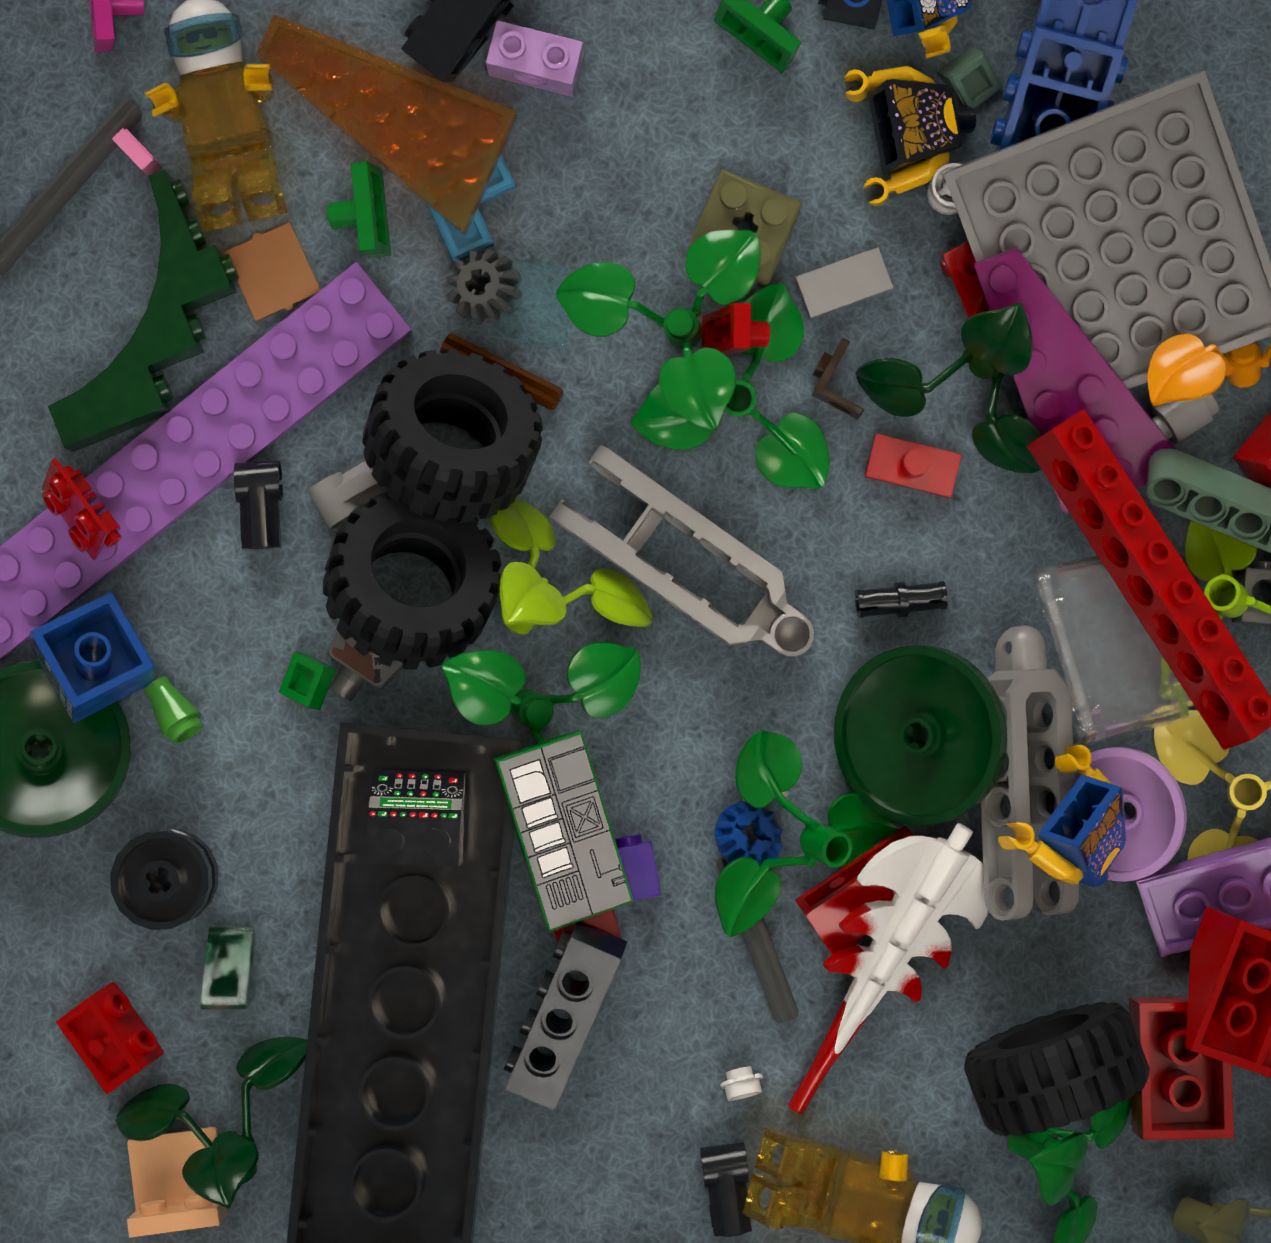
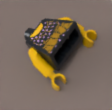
M910 66L873 71L872 76L868 77L864 72L853 69L844 77L845 82L860 81L863 84L859 90L847 91L845 95L852 102L862 101L868 95L883 175L891 174V179L886 181L877 177L866 181L863 189L869 188L874 184L881 185L884 188L883 196L868 202L870 205H882L886 202L891 192L896 191L897 194H901L929 183L939 168L949 164L950 153L962 146L961 134L972 133L975 130L976 114L973 108L970 106L956 108L953 90L948 85L935 84L932 78Z

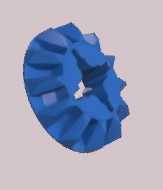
M744 801L727 807L720 814L715 825L716 845L724 859L731 863L741 857H750L761 865L766 859L776 858L784 846L781 844L783 828L777 826L774 820L775 812H767L763 808H755ZM753 822L754 834L760 837V840H756L748 848L747 835L742 833L741 830H745Z

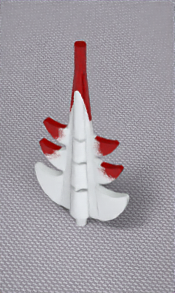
M957 823L948 839L909 836L892 842L874 855L858 875L857 881L861 885L885 886L892 889L895 895L892 901L878 900L865 903L851 911L839 923V928L844 933H864L871 936L872 942L869 947L854 946L842 949L823 962V966L829 972L849 974L854 979L811 1067L788 1103V1107L798 1114L804 1113L831 1067L887 991L902 993L910 997L915 1003L920 1001L922 992L920 978L908 964L912 957L924 956L934 959L942 969H946L949 966L952 953L951 939L945 928L938 922L942 915L951 914L965 917L975 929H979L988 914L984 898L983 864L974 855L963 850L973 834V831L968 827Z

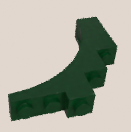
M165 169L148 176L158 208L161 245L157 279L147 310L130 341L104 371L80 390L48 406L64 448L72 452L162 417L169 412L170 408L167 401L173 399L172 391L163 374L157 376L155 372L204 353L200 341L206 339L205 331L197 314L189 316L188 312L237 293L233 280L238 279L239 275L230 254L222 256L215 245L200 249L207 242L197 219L189 221L184 206L191 204L187 191L181 179L173 181V178Z

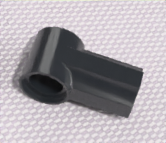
M280 461L234 464V490L236 501L240 503L242 549L281 548L279 501L283 499V485L279 484V480H282Z
M744 1142L700 1148L704 1186L709 1191V1208L714 1236L732 1237L752 1232L746 1183H749V1174Z

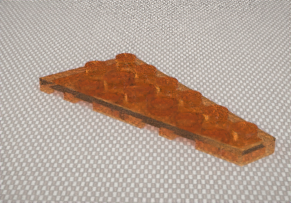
M273 15L256 53L258 58L264 64H270V69L463 235H466L516 121V111Z

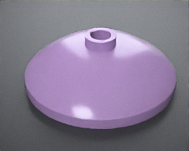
M1110 747L1091 753L1092 761L1090 767L1093 770L1098 768L1111 784L1122 787L1124 806L1128 802L1136 810L1134 817H1129L1124 811L1126 842L1124 848L1108 869L1109 877L1107 880L1126 882L1150 876L1166 866L1182 844L1187 823L1186 805L1182 791L1170 771L1147 753L1127 747ZM1078 772L1074 773L1075 783L1080 777ZM1055 798L1054 811L1056 810V806H1057L1056 798Z

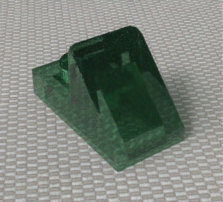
M209 927L200 999L201 1010L248 1008L255 996V987L252 979L255 947L253 927Z

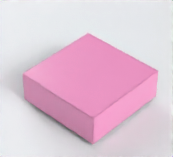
M122 128L112 138L147 177L161 170V165L127 129L124 130Z

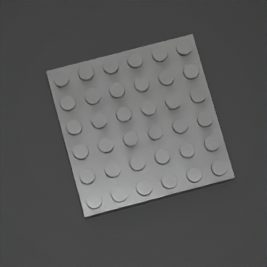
M1204 70L943 172L976 262L1017 247L1128 389L1147 382L1148 368L1153 353L1162 342L1173 336L1181 334L1195 335L1202 341L1204 347L1214 344L1222 354L1271 336V261Z

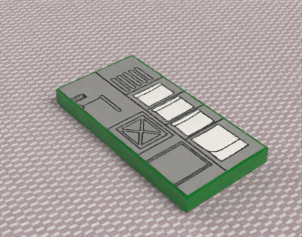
M576 730L493 758L547 931L550 932L634 902L582 731Z

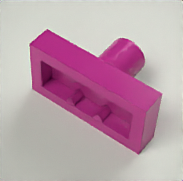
M89 0L94 52L113 50L115 38L112 16L144 15V0Z

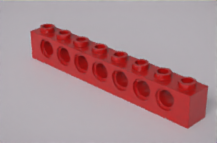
M1085 409L1027 445V448L1221 748L1226 750L1251 741L1271 727L1270 694Z

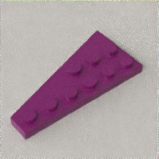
M1017 247L974 263L990 311L1002 309L1020 302L1026 313L1032 333L1033 356L1027 369L1013 376L1029 421L1038 429L1042 436L1085 409L1135 488L1147 485L1150 457L1161 449H1175L1165 434L1139 404L1135 396L1082 332L1070 314L1063 308ZM1055 491L1062 514L1069 512Z

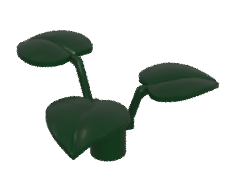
M1020 302L1002 309L980 312L969 317L961 329V338L966 350H964L959 359L928 383H922V373L917 366L901 359H877L867 362L857 369L855 374L858 383L876 405L892 415L910 417L924 409L926 405L924 393L931 392L964 364L969 363V369L976 377L993 379L986 414L989 422L976 424L972 431L973 442L978 452L987 461L1005 470L1017 473H1033L1041 470L1027 448V445L1041 437L1038 429L1030 421L1020 416L1007 414L998 418L996 415L1000 383L1004 374L1016 375L1022 373L1029 366L1033 356L1032 333L1026 313Z
M278 1037L264 1040L251 1046L240 1057L236 1069L238 1075L245 1078L241 1084L242 1135H238L235 1131H226L219 1134L212 1143L192 1117L182 1110L190 1101V1095L185 1088L175 1084H161L139 1093L122 1107L117 1114L115 1122L121 1134L126 1138L135 1141H147L166 1133L174 1125L176 1119L183 1121L205 1147L193 1153L185 1162L182 1175L186 1184L202 1198L217 1205L230 1208L238 1189L242 1184L251 1180L257 1172L256 1164L259 1152L251 1134L250 1090L253 1085L259 1090H269L290 1078L306 1059L307 1039Z

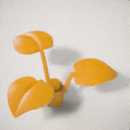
M1181 334L1173 336L1157 347L1150 360L1147 383L1151 404L1158 406L1169 402L1203 398L1219 389L1224 382L1225 376L1228 382L1235 387H1251L1260 380L1262 367L1267 368L1270 365L1271 344L1264 354H1262L1260 346L1253 342L1229 351L1224 356L1214 344L1204 347L1202 341L1195 335Z

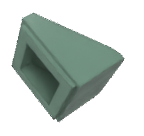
M970 47L937 71L945 85H948L953 90V95L962 107L970 106L973 110L1003 88L985 53L974 47Z

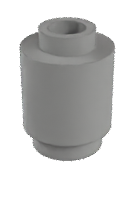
M1212 394L1190 401L1169 402L1154 406L1151 409L1152 420L1165 434L1166 438L1175 445L1212 422V416L1219 411L1218 404Z

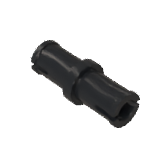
M944 581L906 586L905 582H895L894 587L855 590V597L858 598V600H855L858 618L895 613L900 618L907 617L909 612L935 609L946 610L948 606L947 601H944L948 599Z

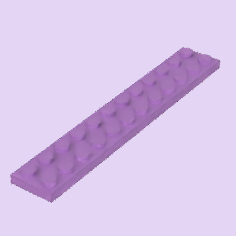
M357 262L85 478L92 488L90 492L94 491L97 494V498L90 503V506L92 507L103 502L105 508L97 515L108 510L121 527L118 532L122 539L109 548L103 544L98 558L93 561L86 550L81 552L73 544L68 534L70 527L60 514L55 516L47 508L0 546V662L30 639V631L55 619L234 475L235 463L251 462L412 333L410 327Z

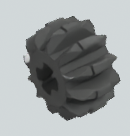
M487 249L483 256L476 250H470L468 264L461 260H455V266L460 272L458 275H450L446 278L449 284L456 287L447 294L450 302L458 304L456 313L463 318L470 316L471 321L476 325H482L486 317L493 324L499 323L500 310L508 314L514 313L513 306L508 302L510 298L518 299L522 297V292L513 287L522 279L519 272L511 270L513 262L507 256L498 258V253L493 249ZM489 280L490 282L484 288V281ZM483 289H485V293H483V294H480V293H479V291H482Z

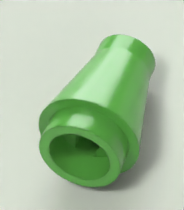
M166 676L154 680L144 689L163 738H169L174 745H178L201 731L204 726L200 720L201 712L170 683Z

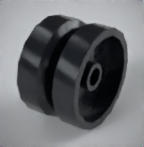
M162 829L147 832L130 840L117 854L110 872L111 894L119 911L132 923L150 930L172 929L200 916L213 901L218 887V865L210 848L194 834L180 829ZM165 869L169 872L166 879L172 883L171 886H166L161 882L160 876Z

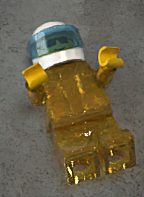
M187 0L173 12L169 26L164 29L168 53L170 56H173L179 71L180 84L176 85L173 89L168 83H163L144 94L153 102L154 109L151 111L153 117L161 115L170 122L182 121L183 141L185 148L189 152L193 173L192 202L204 232L242 224L239 194L249 222L288 213L271 139L272 130L261 103L269 101L274 94L273 78L269 73L270 64H245L244 66L241 63L243 61L241 47L243 30L238 15L231 13L221 2L216 0ZM261 194H274L275 199L269 204L259 206L253 203L255 198ZM229 203L231 205V210L223 215L210 214L211 209L218 204Z
M765 1128L755 1168L773 1177L753 1174L743 1214L769 1228L783 1229L784 1226L816 1230V1232L828 1235L827 1237L832 1239L855 1241V1243H978L982 1232V1217L979 1208L969 1195L965 1194V1188L951 1183L938 1185L919 1182L917 1185V1179L912 1176V1170L908 1166L909 1155L889 1148L881 1151L878 1159L854 1148L848 1150L816 1139ZM780 1143L785 1146L781 1162L774 1165L772 1162V1152L774 1147ZM767 1187L773 1190L769 1206L762 1208L760 1196Z

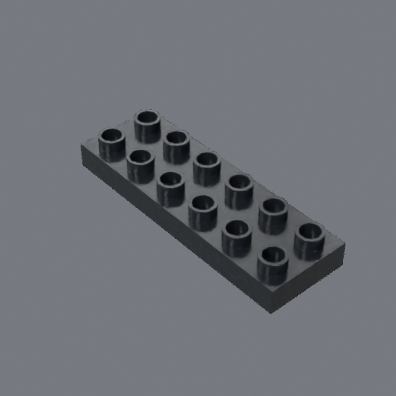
M340 722L287 1243H473L514 837V825L493 758L522 749L523 740ZM374 770L465 772L463 863L459 867L366 864L367 816Z

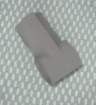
M366 461L344 474L343 472H338L330 475L308 490L329 530L335 529L346 522L345 518L359 505L367 506L370 498L382 493L387 494L388 488L386 486H379L372 476L373 468H369Z

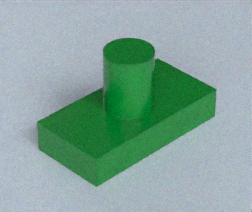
M721 0L713 20L782 74L793 61L802 41L780 25L792 11V6L788 0H766L760 8H757L748 0Z
M368 161L351 163L354 199L329 203L327 206L329 224L332 229L357 226L359 252L374 258L391 256L383 170Z

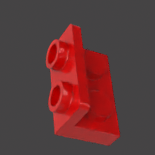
M111 982L89 996L56 1021V1024L106 1095L164 1054L154 1034L146 1027L132 1007L128 997L122 993L115 982Z

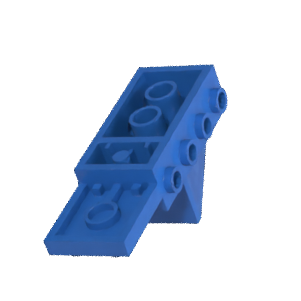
M1041 0L1031 31L1023 30L1018 42L1015 55L1018 57L1015 75H1009L1002 99L1009 102L1004 119L996 118L990 138V144L996 145L995 152L1114 105V101L1109 99L1114 83L1121 84L1126 71L1128 57L1123 56L1125 51L1123 47L1138 0Z

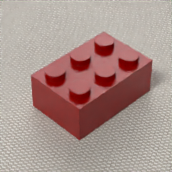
M1188 996L1129 997V1013L1150 1068L1145 1087L1141 1091L1134 1092V1096L1131 1097L1132 1132L1142 1140L1234 1138L1232 1064L1185 1048Z

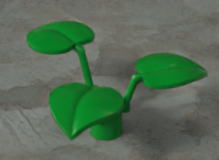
M719 230L699 237L689 248L685 263L689 279L694 284L701 286L696 293L693 307L690 310L687 308H676L670 311L666 317H661L638 301L630 299L635 290V279L626 268L612 262L592 263L572 272L557 288L556 298L563 306L572 323L582 332L594 337H608L620 331L628 321V308L638 311L657 323L659 327L664 328L670 343L675 348L683 350L684 357H675L667 360L661 367L659 385L664 399L676 413L690 423L708 430H716L734 394L736 375L728 357L716 349L701 348L692 354V349L698 345L702 338V327L697 317L702 312L701 306L707 292L721 306L737 303L749 293L756 281L761 262L759 240L757 234L750 230Z
M776 283L760 289L744 302L751 304V320L767 321L769 323L770 339L765 348L750 347V349L741 352L744 354H754L746 372L742 375V379L736 380L734 394L725 411L737 417L750 415L770 432V434L760 439L755 453L759 471L767 480L787 488L820 489L826 483L830 464L828 445L822 430L812 419L799 413L786 415L780 421L778 427H776L756 409L759 403V395L756 388L750 384L751 378L762 357L775 363L785 361L798 351L803 342L804 323L802 316L786 286L782 283ZM659 384L650 391L631 421L632 426L649 441L676 450L696 448L708 440L713 430L690 423L676 413L664 399Z
M595 642L585 645L575 652L567 667V681L576 692L570 695L556 696L550 694L547 697L532 689L521 690L526 679L523 667L514 657L501 651L475 650L465 652L444 661L441 664V668L447 680L453 703L464 718L474 724L485 726L502 721L510 712L517 722L529 728L530 735L534 737L538 744L545 741L541 734V728L547 726L552 720L554 714L553 706L555 704L574 703L581 699L584 711L594 718H606L620 712L629 703L636 691L640 679L641 663L639 652L633 647L620 646L608 642Z
M762 729L755 732L747 740L739 754L735 771L737 789L744 801L755 808H763L775 798L778 804L804 823L806 828L801 833L800 845L805 855L766 859L761 865L750 857H741L724 868L716 882L715 903L722 929L729 937L739 935L751 928L771 910L777 901L781 880L776 873L769 870L770 868L806 865L812 868L817 861L832 868L844 867L871 849L878 840L889 837L898 831L892 820L873 811L858 797L859 794L855 793L842 795L830 805L827 816L829 826L811 819L782 794V792L790 790L800 777L802 757L799 749L786 736Z
M1132 1098L1117 1103V1106L1095 1113L1091 1117V1128L1086 1132L1053 1127L1038 1133L1030 1132L1020 1136L1009 1135L1007 1142L1008 1150L1030 1161L1038 1179L1039 1192L1043 1202L1051 1206L1057 1204L1065 1195L1069 1199L1070 1208L1065 1210L1059 1218L1055 1230L1054 1243H1085L1096 1221L1097 1202L1090 1195H1085L1080 1200V1197L1071 1187L1074 1183L1076 1172L1086 1155L1088 1142L1095 1140L1096 1146L1101 1149L1113 1143L1121 1134L1128 1121L1132 1107Z

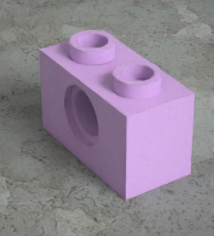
M497 20L486 60L488 75L573 97L584 57L583 42Z

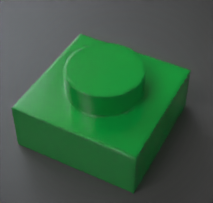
M294 651L279 693L307 708L321 710L336 669L305 653Z

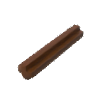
M448 334L442 343L441 354L446 349L460 350V354L466 356L475 353L484 356L483 361L491 365L496 362L505 367L506 374L509 377L516 376L524 384L525 394L530 393L535 403L549 410H555L561 401L563 390L560 387L454 334Z

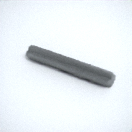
M723 856L716 862L720 874L729 864ZM762 918L751 928L743 932V936L774 1017L778 1023H784L798 1016V1008Z

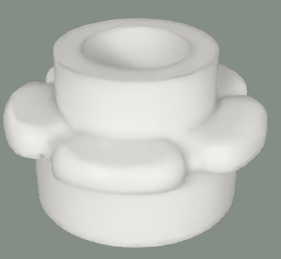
M751 1066L742 1067L726 1072L727 1080L720 1084V1087L725 1089L728 1101L744 1099L762 1093L759 1080L763 1079V1075L760 1073L753 1075Z

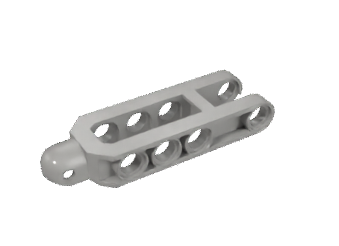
M602 445L595 451L588 464L647 507L625 539L622 541L596 521L589 520L568 505L563 499H561L549 516L550 519L728 646L761 640L779 654L786 657H795L805 653L814 640V629L811 622L805 615L787 603L782 571ZM662 519H665L764 590V597L744 625L736 624L712 607L706 599L696 596L678 583L672 575L661 571L638 554Z
M1027 625L1014 626L1006 630L998 640L995 648L996 672L988 678L1007 712L1006 753L1009 758V766L1005 773L1001 771L994 787L981 801L984 898L989 913L995 919L1001 921L1026 917L1032 909L1034 898L1042 914L1047 916L1070 913L1075 909L1079 899V882L1070 885L1059 881L1028 860V853L1025 850H1005L998 843L999 836H1010L1015 839L1014 830L1006 825V823L1015 822L1029 824L1035 834L1034 841L1038 842V833L1051 817L1046 808L1048 793L1054 794L1057 808L1075 784L1074 773H1061L1055 763L1053 768L1049 770L1044 763V753L1048 747L1052 749L1056 758V756L1067 754L1064 750L1065 747L1073 746L1071 690L1055 669H1047L1046 644L1040 631ZM1008 642H1010L1012 645V651L1010 654H1008L1005 650V646ZM1046 703L1051 706L1053 711V719L1049 726L1045 724L1042 717V710ZM1004 795L1008 797L1011 805L1010 814L1007 818L1003 816L1000 809V801ZM1053 881L1057 883L1060 889V899L1057 904L1051 900L1049 888ZM1007 886L1014 893V904L1011 909L1004 902V890Z

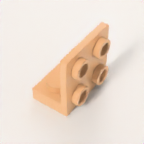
M201 1128L213 1143L214 1139L218 1136L217 1128ZM191 1130L164 1133L147 1141L128 1140L127 1145L136 1211L127 1219L129 1238L219 1226L228 1216L227 1208L210 1202L196 1194L188 1187L183 1178L182 1169L187 1159L196 1151L205 1148Z

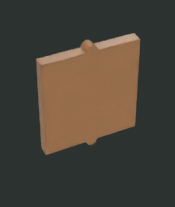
M290 222L262 235L254 233L253 239L224 252L225 255L230 254L239 275V278L236 280L256 322L284 309L290 312L294 308L293 305L313 297L321 290Z

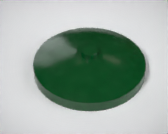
M913 645L885 651L866 662L853 675L846 685L837 706L834 721V744L842 773L854 793L859 794L858 797L863 803L876 813L892 821L913 826H926L950 821L966 814L981 803L989 794L1004 765L1007 750V726L1002 704L996 691L975 665L959 654L944 648L929 645Z
M38 661L23 662L0 669V831L20 837L47 838L66 834L83 827L109 807L122 788L130 763V734L121 706L118 702H115L73 724Z

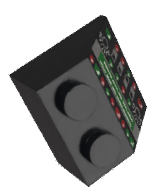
M374 770L367 816L366 864L459 867L463 863L465 772Z

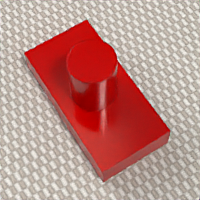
M732 303L702 316V348H713L729 357L748 350L750 347L765 348L769 343V323L767 321L751 320V304Z
M876 433L864 477L951 498L962 454Z

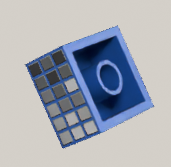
M112 592L30 631L31 650L73 724L147 687L154 681L155 666Z

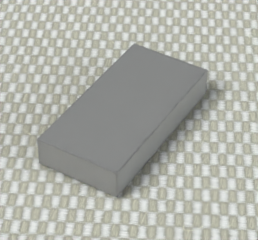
M879 247L795 277L809 320L893 290V285Z

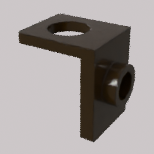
M842 338L833 356L824 352L812 374L820 379L812 396L858 420L864 411L863 408L826 389L830 378L850 343L847 339Z

